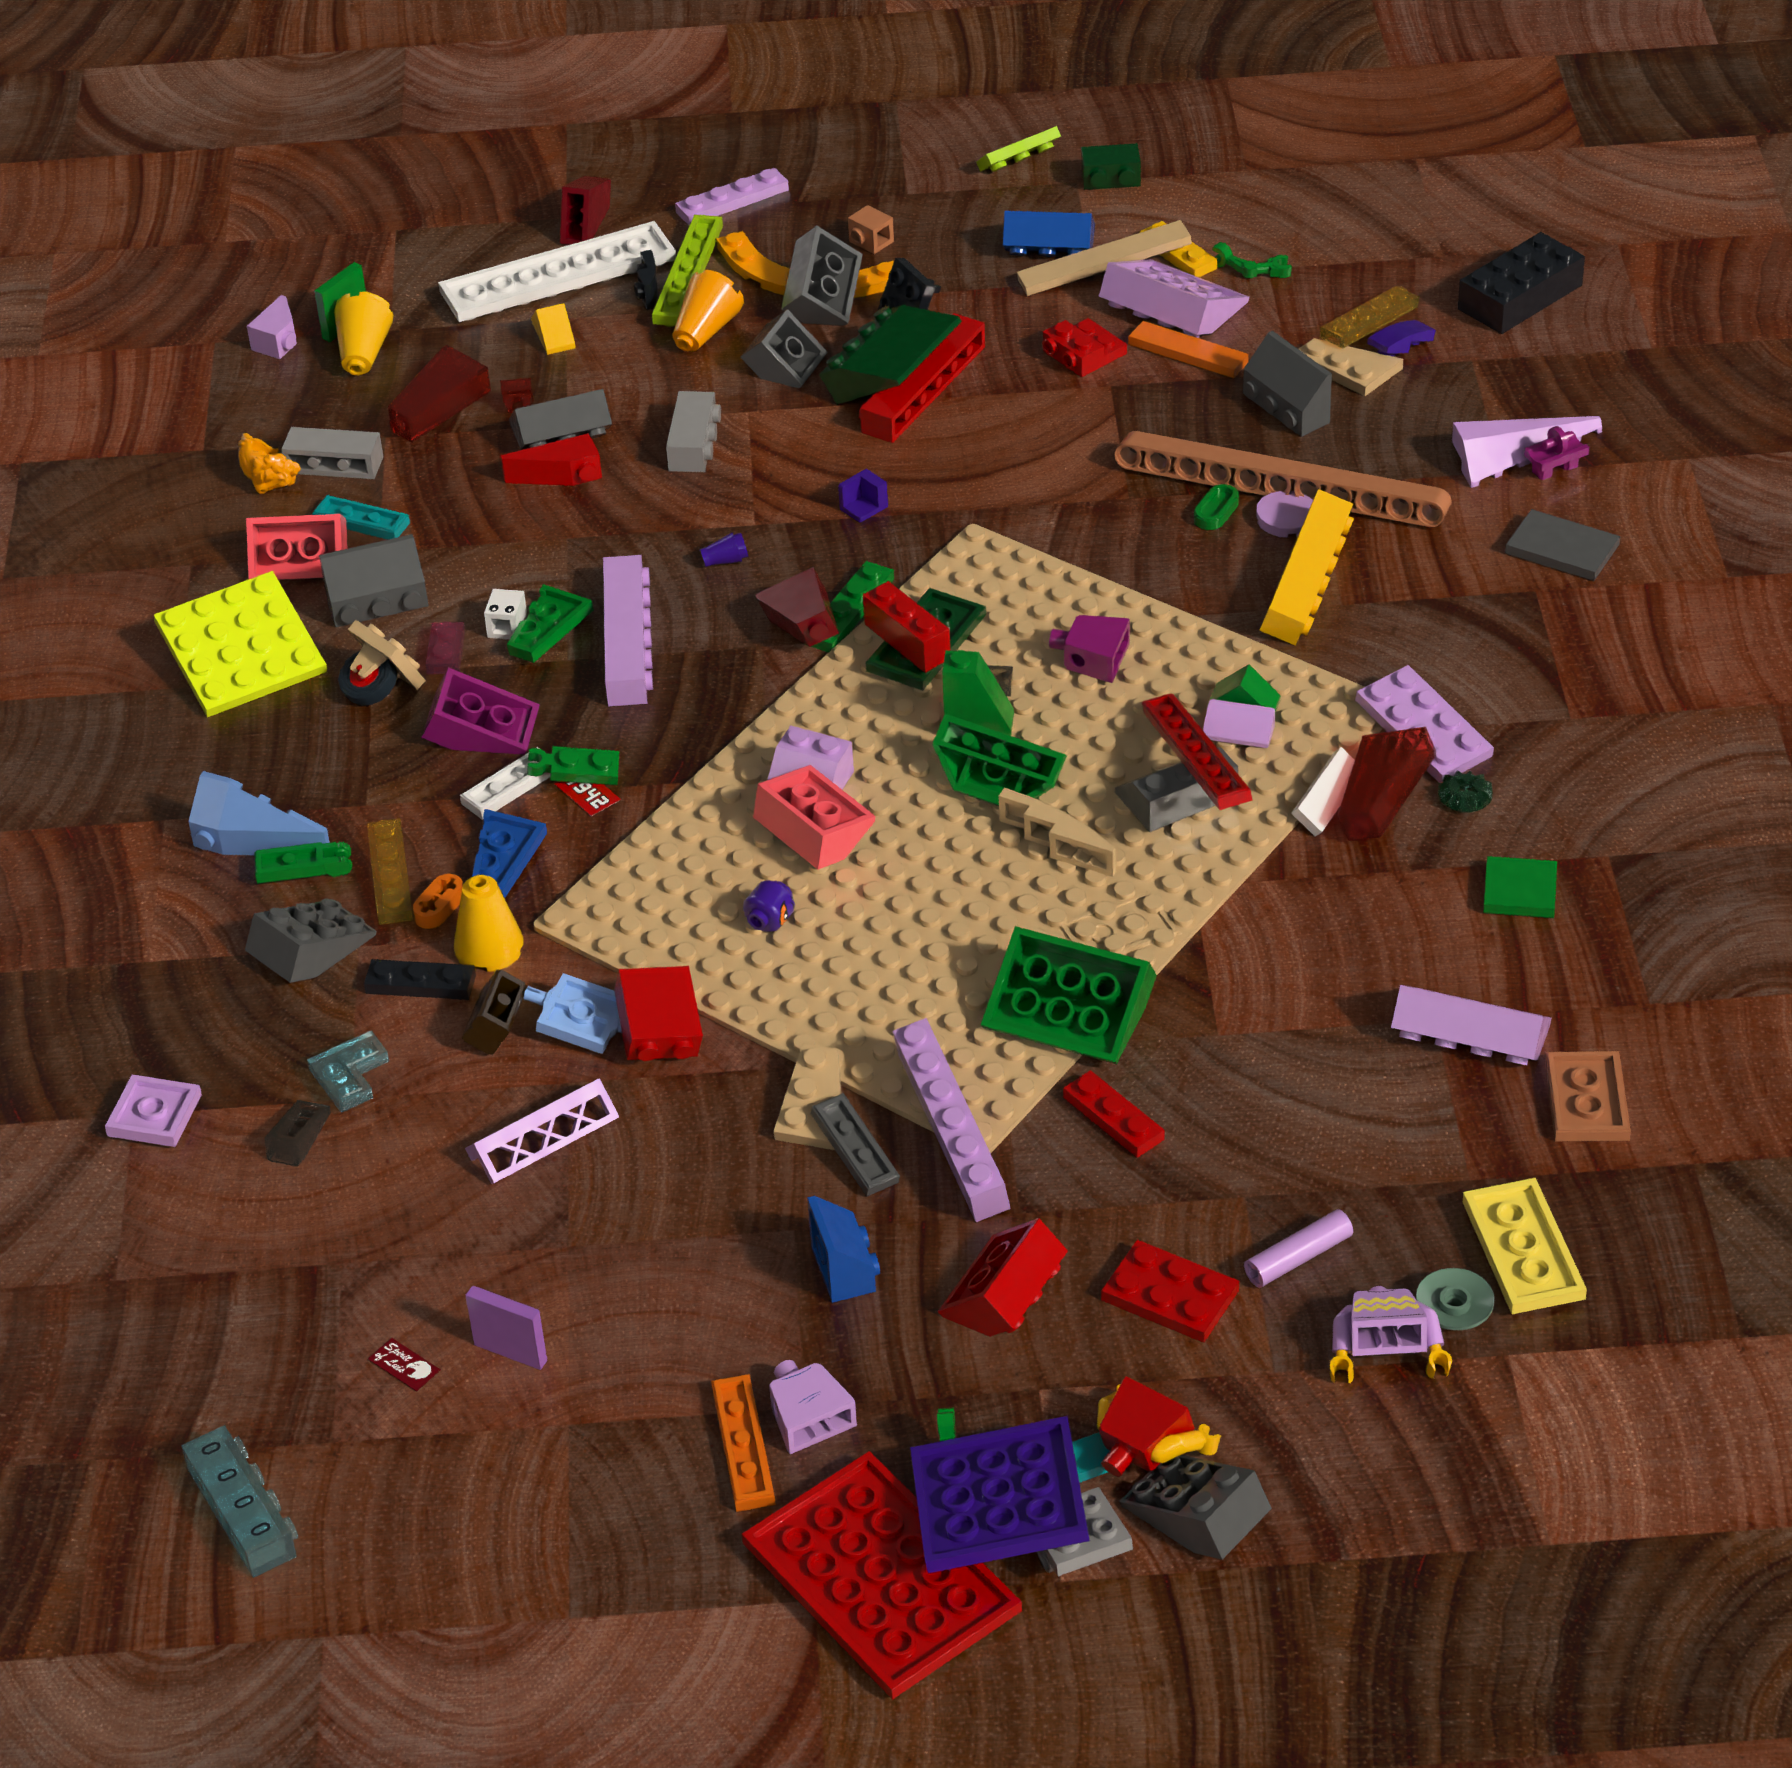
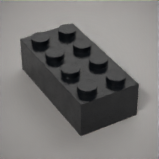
M1540 232L1460 279L1458 310L1503 334L1581 287L1583 284L1585 256Z

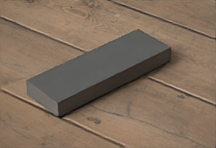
M844 1093L812 1106V1117L866 1197L899 1183V1173Z

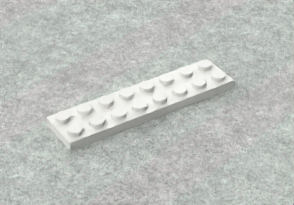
M652 221L438 282L439 291L458 322L469 321L482 315L501 312L503 309L525 305L545 297H553L569 290L581 289L597 282L609 281L612 278L625 274L636 273L638 270L637 264H641L640 252L652 250L655 266L664 265L676 259V250L656 222Z

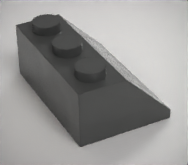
M815 226L796 240L781 310L785 311L788 309L796 319L804 324L847 325L849 323L863 254L822 228Z
M1274 331L1269 332L1244 368L1243 394L1301 437L1330 423L1332 373Z
M603 389L514 409L509 418L510 426L520 449L532 448L589 433L591 438L605 435V430L609 429L612 425Z
M413 534L319 555L327 603L335 628L353 624L355 620L362 622L429 606L425 580Z
M1218 747L1217 749L1238 773V765L1221 747ZM1181 761L1115 787L1116 795L1149 832L1216 806Z

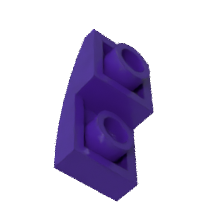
M1417 320L1399 322L1385 327L1370 336L1367 344L1377 348L1380 354L1395 357L1396 353H1409L1410 345H1420V341H1433L1436 330Z

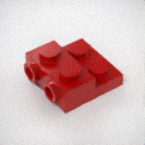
M1090 318L1080 321L1075 325L1064 320L1043 331V351L1080 377H1084L1127 354V343Z

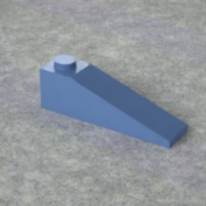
M206 771L201 773L188 821L194 847L222 855L254 856L256 850L317 842L330 843L326 827L293 810H288L286 813L271 805V799L265 795L260 794L257 798L243 791V784L234 779Z

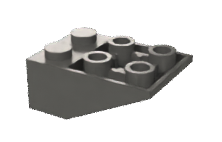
M323 899L320 902L299 903L292 907L271 908L270 911L254 913L245 951L291 983L318 977L376 936L377 931L367 925L363 918L353 915L344 909L340 902L333 899Z
M1180 1455L1165 1463H1160L1154 1470L1149 1471L1141 1480L1136 1482L1132 1489L1119 1501L1123 1508L1191 1552L1221 1560L1272 1509L1255 1470L1186 1455Z

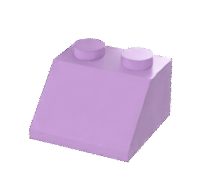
M790 726L776 746L768 780L811 765L839 788L843 789L854 773L852 742Z

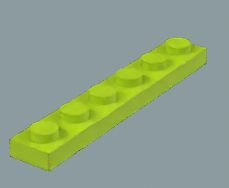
M694 214L652 313L653 324L665 325L667 327L676 325L691 277L697 271L698 274L702 273L708 264L716 244V238L719 237L723 228L722 217Z

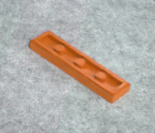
M1142 321L1128 336V345L1231 378H1235L1248 363L1247 353L1146 321Z
M750 1374L712 1380L713 1397L736 1512L776 1505Z

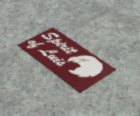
M393 1338L388 1340L368 1358V1360L416 1392L441 1370Z

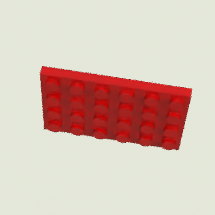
M870 1451L742 1533L743 1545L892 1700L1022 1612V1601L983 1563L928 1573L925 1564L917 1497Z

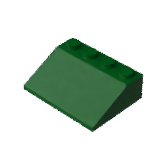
M1015 926L983 1016L981 1027L1117 1064L1147 1006L1157 975L1148 961Z

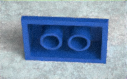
M1004 212L1003 247L1005 251H1010V255L1025 256L1027 251L1038 252L1039 256L1044 257L1056 256V252L1067 253L1068 256L1093 247L1095 222L1092 213Z

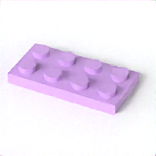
M1409 665L1358 690L1356 693L1355 701L1440 784L1491 758L1493 755L1494 747Z

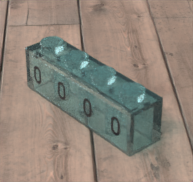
M224 1425L181 1445L188 1472L253 1578L297 1557L293 1540L298 1539L296 1528L288 1516L285 1518L281 1517L279 1513L281 1506L273 1490L265 1491L262 1485L265 1482L262 1473L256 1463L249 1465L247 1462L248 1453L239 1436L232 1438Z

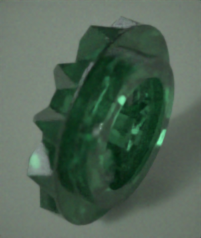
M1456 770L1454 776L1445 775L1443 782L1439 783L1438 797L1446 807L1452 810L1475 812L1485 808L1491 802L1493 797L1492 782L1485 781L1484 774L1475 776L1471 770L1467 774H1462Z

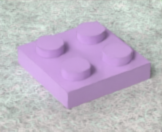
M132 1074L105 1125L107 1136L176 1147L202 1096L200 1085Z

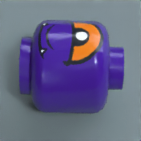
M771 880L761 881L743 903V911L748 923L754 929L765 932L777 931L790 917L795 907L793 895L789 887L780 881Z

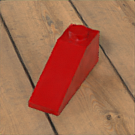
M589 433L500 455L505 483L574 486L602 478L600 455Z

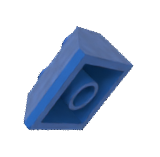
M817 1196L807 1197L811 1247L832 1303L876 1292L875 1276L880 1275V1266L876 1253L869 1254L867 1249L870 1247L866 1227L864 1225L858 1226L852 1211Z

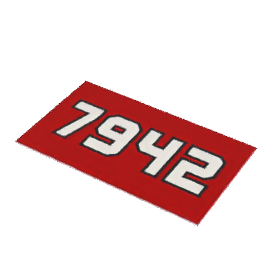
M563 781L554 783L590 816L621 800L604 784Z

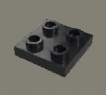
M895 258L880 299L878 310L885 306H889L891 309L900 305L928 310L933 293H939L941 286L934 285V280L927 279L907 259Z

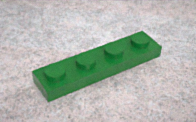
M865 561L830 603L839 634L811 647L829 653L849 635L864 617L863 594L887 581L892 583L894 580V569Z

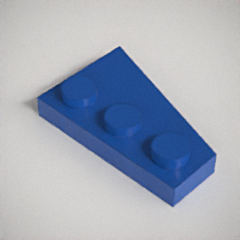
M485 809L483 830L480 831L479 837L480 846L478 854H476L472 877L476 875L492 877L497 882L505 898L547 835L546 823Z

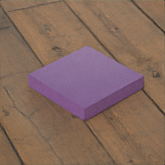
M472 1286L466 1294V1301L474 1345L541 1370L547 1362L540 1311L482 1288Z

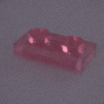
M464 622L432 623L426 658L427 674H445L448 667L460 672L465 637Z

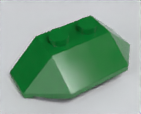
M948 714L944 715L932 743L954 791L999 806V795L1004 788L1035 799L1054 788L1067 757L1063 753Z

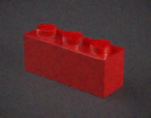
M889 581L863 594L864 622L868 628L925 673L944 663L945 651H950V630L946 625Z

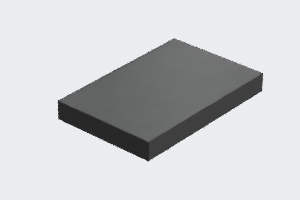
M1531 509L1507 542L1505 553L1595 581L1618 548L1620 536Z

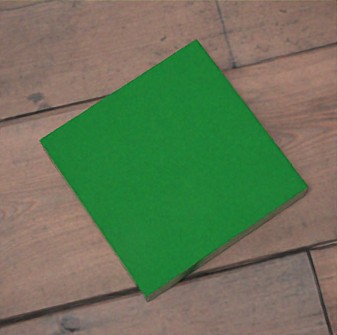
M353 262L314 290L322 339L328 342L337 338L334 316L337 300L348 293L352 297L359 296V292H366L362 265Z
M1487 856L1483 913L1554 918L1557 861Z

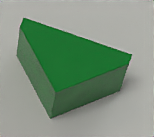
M1248 664L1216 683L1209 701L1215 699L1271 707L1276 712L1281 695Z

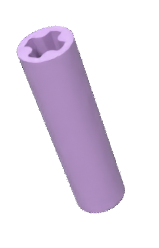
M1334 1210L1246 1260L1244 1268L1249 1280L1258 1288L1267 1285L1353 1235L1352 1223L1342 1210Z

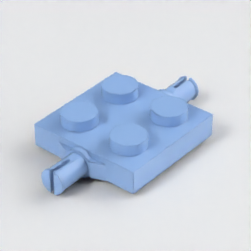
M564 973L557 985L548 993L529 985L525 990L523 1000L543 1006L542 1013L536 1024L537 1032L600 1054L604 1053L610 1039L616 1033H622L614 990Z

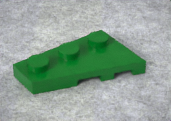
M543 584L539 590V599L532 601L529 606L530 614L527 619L520 621L507 643L509 655L532 663L537 661L594 611L591 599Z

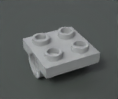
M1099 1487L1082 1493L1090 1541L1038 1551L1039 1560L1047 1573L1055 1571L1057 1576H1061L1133 1550L1131 1535Z

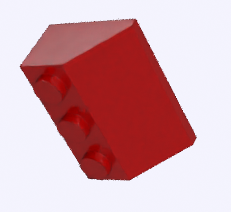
M1040 1218L993 1234L937 1312L943 1318L989 1337L1003 1332L1012 1333L1024 1322L1023 1314L1028 1307L1041 1298L1043 1294L1041 1289L1045 1283L1060 1271L1061 1265L1059 1263L1068 1250Z

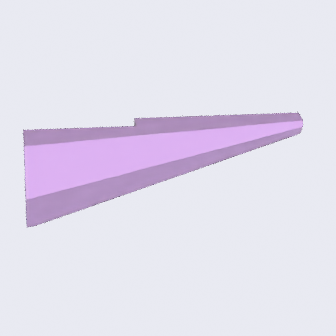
M1600 416L1453 422L1452 443L1462 460L1461 471L1469 486L1473 488L1479 486L1480 480L1491 475L1494 478L1502 476L1503 470L1517 465L1520 468L1530 464L1531 462L1524 456V449L1548 439L1547 433L1552 427L1559 426L1564 432L1573 431L1579 441H1581L1583 435L1595 431L1597 434L1601 433L1602 423Z

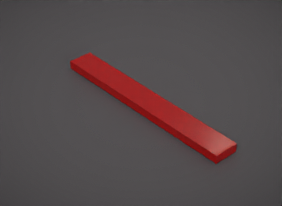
M1170 693L1142 702L1145 716L1219 810L1253 801L1251 789L1174 694Z

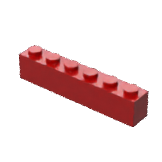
M953 313L952 315L959 316L962 322L899 386L877 392L867 402L862 404L859 410L861 433L894 443L985 348V323Z

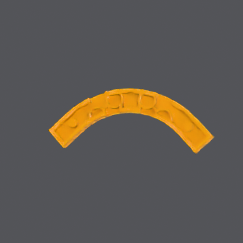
M743 231L733 232L727 236L716 238L717 249L736 273L746 280L751 278L761 283L762 289L784 295L790 268L781 266L764 257L753 246ZM894 260L859 270L854 298L884 292Z

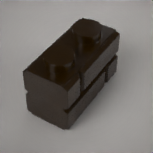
M496 969L480 991L462 1036L464 1042L488 1055H493L511 1030L527 989L525 982L503 970Z

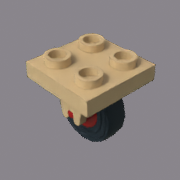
M355 620L348 628L349 632L362 645L359 652L354 653L345 661L340 669L338 678L341 691L351 702L365 706L382 701L390 694L398 678L416 690L426 681L417 671L420 665L407 654L404 655L406 649L394 638H390L387 641L384 639L385 635L371 623L366 627Z

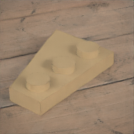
M1313 338L1299 348L1300 351L1331 372L1333 381L1363 396L1371 393L1403 369V359L1316 338Z
M802 1044L775 1125V1140L835 1150L812 1117L811 1109L812 1106L841 1094L838 1049Z

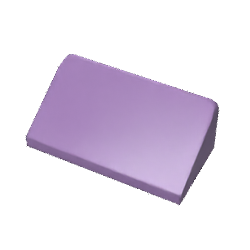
M1211 699L1208 703L1203 731L1213 741L1268 748L1275 727V709Z

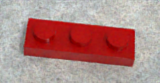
M1091 1070L1063 1088L1064 1099L1135 1157H1140L1165 1140V1130Z

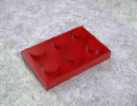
M1137 1239L1101 1290V1301L1204 1343L1239 1292V1280Z

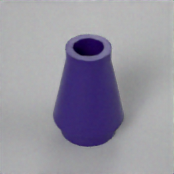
M731 532L709 546L700 549L706 567L742 562L743 558L749 557L741 533L734 535Z

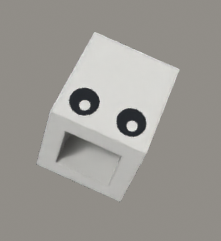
M492 590L484 612L488 638L510 640L520 621L527 619L524 591Z

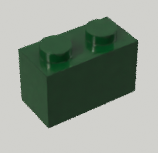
M1138 143L1081 147V172L1084 190L1141 186V160Z

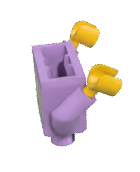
M1376 1286L1369 1291L1355 1292L1353 1304L1345 1306L1333 1321L1332 1352L1336 1353V1357L1330 1361L1329 1365L1331 1381L1335 1383V1373L1338 1370L1348 1371V1383L1353 1381V1362L1348 1357V1354L1351 1352L1352 1356L1427 1352V1349H1430V1355L1425 1368L1428 1377L1434 1378L1435 1364H1439L1444 1368L1447 1377L1452 1364V1357L1448 1352L1441 1349L1444 1345V1340L1435 1310L1417 1301L1408 1289H1386L1382 1286Z

